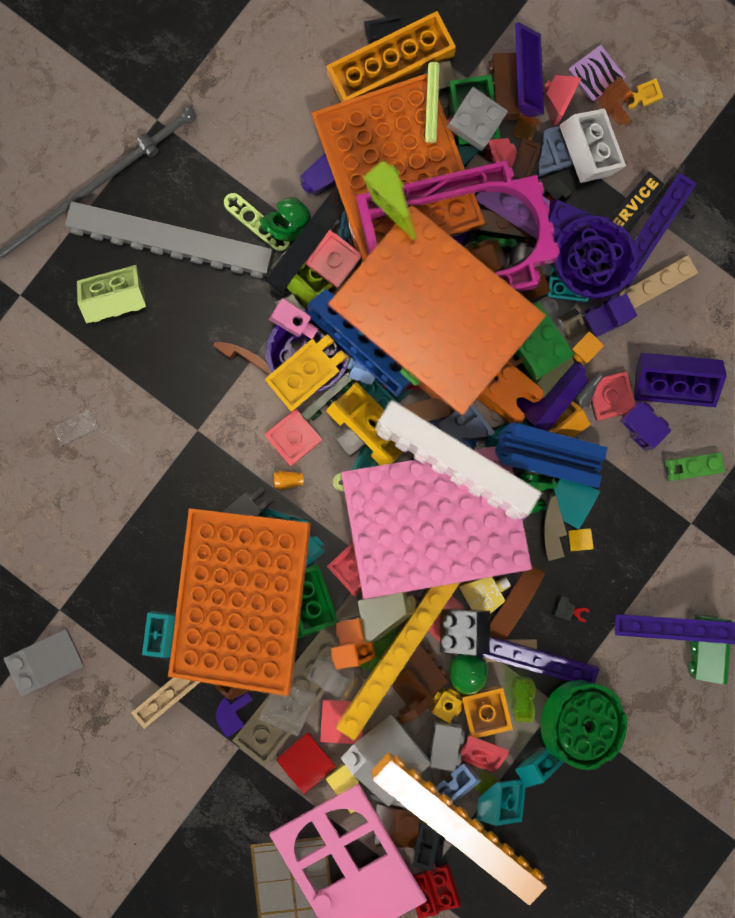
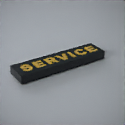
M649 171L610 216L609 220L618 226L621 225L626 230L665 184Z

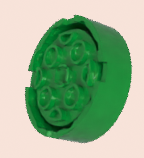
M574 680L561 685L547 699L541 714L540 729L546 748L555 758L575 768L583 770L600 768V765L611 761L618 754L625 741L627 715L623 711L622 701L609 688L589 681ZM591 721V729L586 732L584 724Z

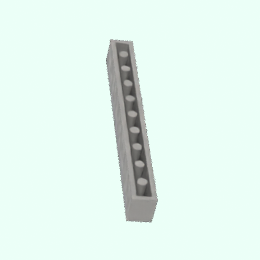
M72 201L65 226L75 235L83 236V233L91 235L90 237L102 241L103 238L110 239V242L113 244L123 245V243L131 244L130 247L138 250H143L144 247L151 249L150 252L163 255V252L171 254L170 256L182 260L183 257L190 258V261L193 263L203 264V262L211 263L210 266L223 269L224 266L231 268L230 271L242 274L245 271L251 273V276L261 279L263 276L267 277L269 275L274 255L273 249Z

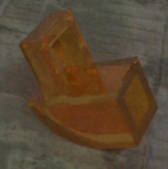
M621 76L604 91L602 108H605L608 116L614 112L615 114L612 117L618 125L624 124L627 128L633 122L621 106L632 98L634 94Z

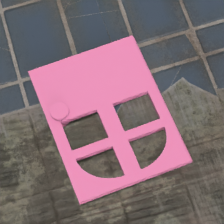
M359 783L269 834L318 918H397L427 901ZM336 809H350L363 815L367 822L339 836L326 813ZM312 821L326 845L298 860L295 854L296 837L301 829ZM373 830L387 854L359 869L345 845ZM332 854L345 877L326 888L316 891L304 868Z

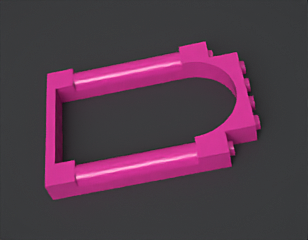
M507 160L404 184L403 191L409 208L480 191L485 193L502 192L522 201L531 211L536 222V246L533 253L523 263L510 269L494 272L517 292L535 289L540 281L538 269H534V267L554 263L560 254L558 243H554L552 236L554 235L553 223L549 222L547 216L549 214L548 203L543 201L542 194H544L542 182L538 181L537 175L512 181L514 179L513 169L508 167ZM370 193L357 195V206L370 255L378 246L372 219L384 217L386 213L372 200Z

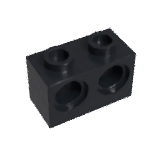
M426 822L420 823L412 866L434 871L440 867L445 837Z

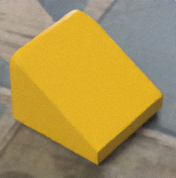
M591 528L568 531L570 551L593 549Z

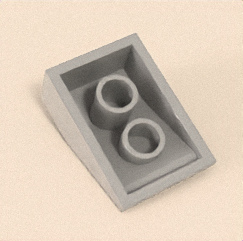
M67 629L3 658L21 697L84 667Z

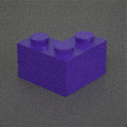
M550 200L548 220L554 226V235H552L554 243L569 223L581 217L594 215L559 200ZM588 221L579 223L573 230L582 233L590 227L591 223H588Z
M617 293L607 298L608 300L603 302L604 306L597 308L595 305L585 310L586 314L582 318L587 331H590L597 338L637 317L638 315L627 293L622 296Z
M640 401L622 417L620 422L632 433L630 437L644 451L655 449L672 430L668 427L669 423L664 418H658L653 413L654 409L647 402L643 403Z

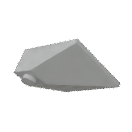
M393 714L389 715L354 743L341 757V760L350 772L388 806H391L396 798L373 780L371 772L388 752L394 757L396 755L401 757L405 762V766L409 769L414 768L420 775L432 764Z

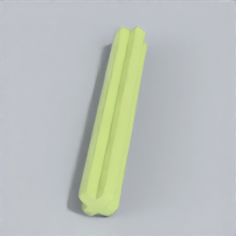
M430 62L428 64L425 141L427 143H435L437 139L440 66L438 62Z

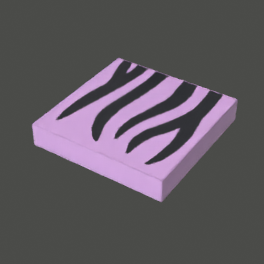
M601 45L568 69V73L571 76L581 78L578 86L591 103L625 79L624 74Z

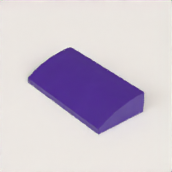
M518 22L515 23L518 108L523 115L533 118L544 115L541 34Z

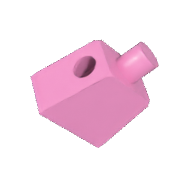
M283 298L279 301L268 319L297 337L303 333L312 339L318 330L317 327L309 323L311 317ZM293 318H297L300 321L299 326L293 324Z

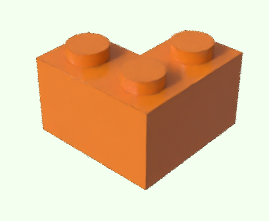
M361 617L346 619L336 623V635L339 638L340 645L331 648V659L335 664V669L359 666L376 657L373 642L365 643Z

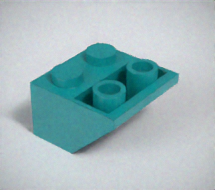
M158 611L147 613L142 655L161 658L171 657L176 614Z

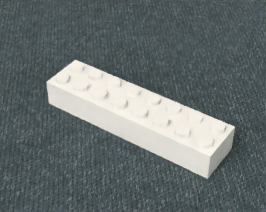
M392 400L377 423L375 430L378 432L377 435L386 441L389 439L396 443L395 446L404 452L408 450L415 454L413 457L422 463L428 462L432 465L434 471L442 475L443 473L449 475L452 482L459 486L463 484L470 488L468 491L477 497L483 496L487 499L489 505L497 509L498 507L506 511L505 514L514 520L517 518L522 519L529 515L541 494L540 491Z

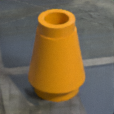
M278 470V472L273 473L274 489L282 491L303 486V473Z

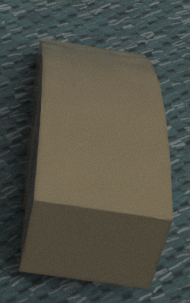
M555 491L550 492L544 515V543L548 561L565 557L559 537L567 535Z

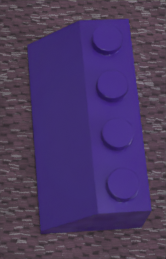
M641 352L636 368L634 400L716 407L727 377L724 362L717 359Z

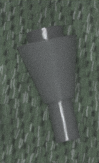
M597 372L592 380L585 384L573 401L581 408H584V406L589 408L597 389L596 387L604 376Z

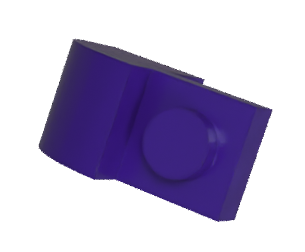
M251 691L234 698V701L224 697L216 711V720L226 738L246 724L238 709L253 700L254 696Z

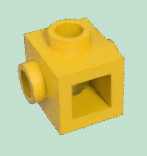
M442 687L440 691L433 695L435 701L429 708L431 713L450 724L454 715L458 716L462 710V700L458 697L460 694L450 687L448 690Z

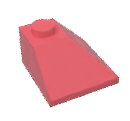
M555 75L552 82L548 80L543 90L546 93L544 104L553 127L559 125L581 78Z
M508 138L492 139L487 143L483 154L492 163L507 160L508 167H512L517 151L513 143L510 144Z

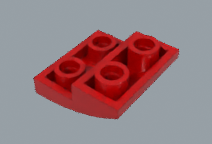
M309 732L276 759L303 794H306L337 767Z
M449 864L441 865L439 869L434 871L423 870L412 874L427 899L425 903L415 907L418 918L438 915L440 911L460 907L461 902Z

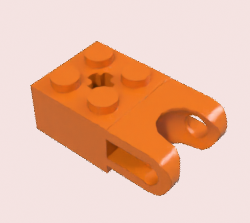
M507 362L477 399L489 409L497 412L509 423L522 424L524 413L517 406V398L524 397L531 402H538L543 398L544 391L510 362Z

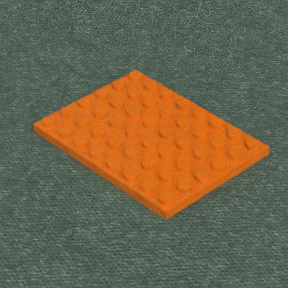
M428 73L311 113L363 262L369 256V251L357 206V195L369 193L363 178L383 160L389 166L393 165L400 173L399 179L403 184L465 170L453 135L446 128L448 122L439 98L437 139L435 143H427L425 141ZM474 193L415 207L450 237L485 226V221ZM387 214L384 217L372 219L377 245L396 224Z
M411 206L409 211L417 238L413 240L395 224L328 305L462 416L546 315L419 210Z
M189 508L168 677L284 696L291 694L311 523Z

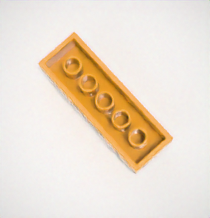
M438 11L327 65V75L340 101L344 102L408 80L428 70L430 62L446 61L454 57L456 46Z

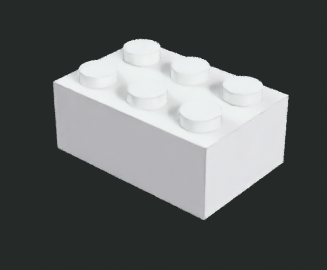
M605 108L574 114L559 125L580 183L612 176L626 167Z

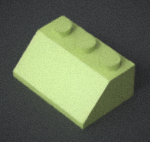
M137 265L77 281L78 306L86 323L98 322L104 318L119 316L123 313L138 311L146 307L145 293Z

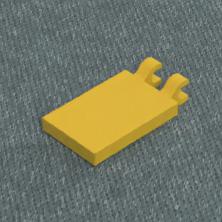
M328 334L318 343L311 339L264 379L291 412L340 371L336 366L348 358L341 350L333 358L329 359L323 350L330 346L334 340Z

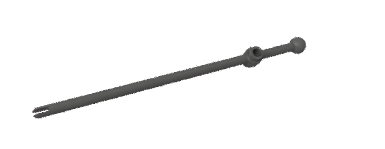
M191 107L183 108L180 117L153 137H149L146 133L140 135L137 139L139 143L137 149L0 249V259H3L69 210L71 201L78 203L141 155L147 154L150 158L155 156L159 152L156 146L160 141L183 124L193 123L196 120L197 115Z

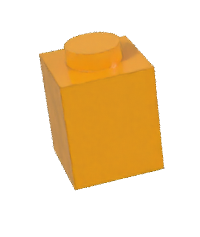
M589 331L571 349L575 354L572 358L575 363L579 362L584 366L604 345Z

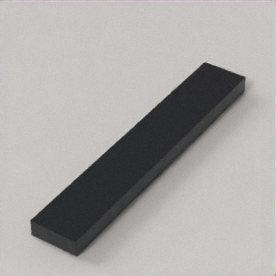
M335 186L266 277L265 281L280 293L285 290L345 210L337 186Z

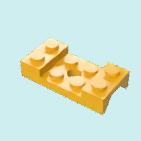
M357 382L326 410L340 426L345 422L374 451L370 456L380 466L392 464L404 452L395 446L396 443L390 439L386 441L377 435L378 432L375 430L376 427L370 425L369 420L373 421L377 426L385 410Z

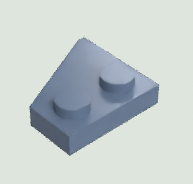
M559 125L546 129L543 132L538 168L539 177L574 165Z
M474 404L462 416L455 411L436 425L439 430L457 441L488 437L495 433Z

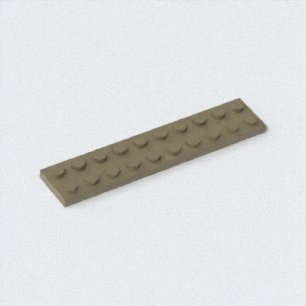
M362 591L355 597L350 593L335 612L338 622L360 617L358 601L365 600L363 599ZM336 625L321 630L294 663L291 694L284 696L270 693L233 738L232 741L264 767L343 671L344 668L335 669V664L331 659V648L340 645L339 638L336 635Z

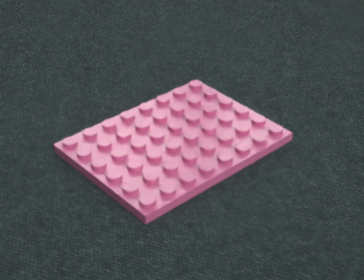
M496 446L473 450L513 475L512 467L502 465L495 452ZM411 460L341 472L363 599L532 569L522 519L517 518L514 520L508 517L504 509L492 507L483 496L477 497L468 491L470 488L463 484L459 486L452 482L449 475L437 473L428 462L422 463L418 460Z

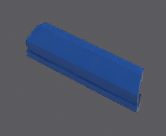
M510 423L499 433L495 452L502 465L599 488L602 477L599 475V472L602 468L601 463L606 458L608 447L518 423Z

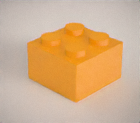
M501 685L483 688L476 694H460L470 736L479 738L513 730L504 689Z

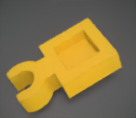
M656 78L637 86V93L628 92L624 95L625 100L628 98L634 99V102L628 105L629 110L636 108L640 102H642L643 107H646L663 99Z

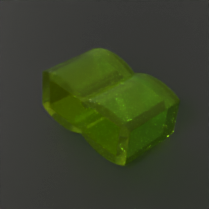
M514 676L511 686L514 696L511 703L512 716L516 722L532 723L535 717V707L532 702L536 691L534 681L527 676Z

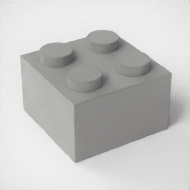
M472 87L446 128L482 151L508 111Z
M434 717L428 759L432 763L430 767L455 771L456 765L460 766L461 753L459 744L464 743L465 732L461 728L459 721L451 720L449 724L441 718Z

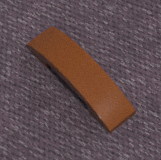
M215 342L213 345L230 359H233L238 353L268 374V376L272 373L267 363L245 348L224 342Z
M531 565V570L521 571L505 602L490 622V636L503 640L508 637L537 591L545 575L544 572Z

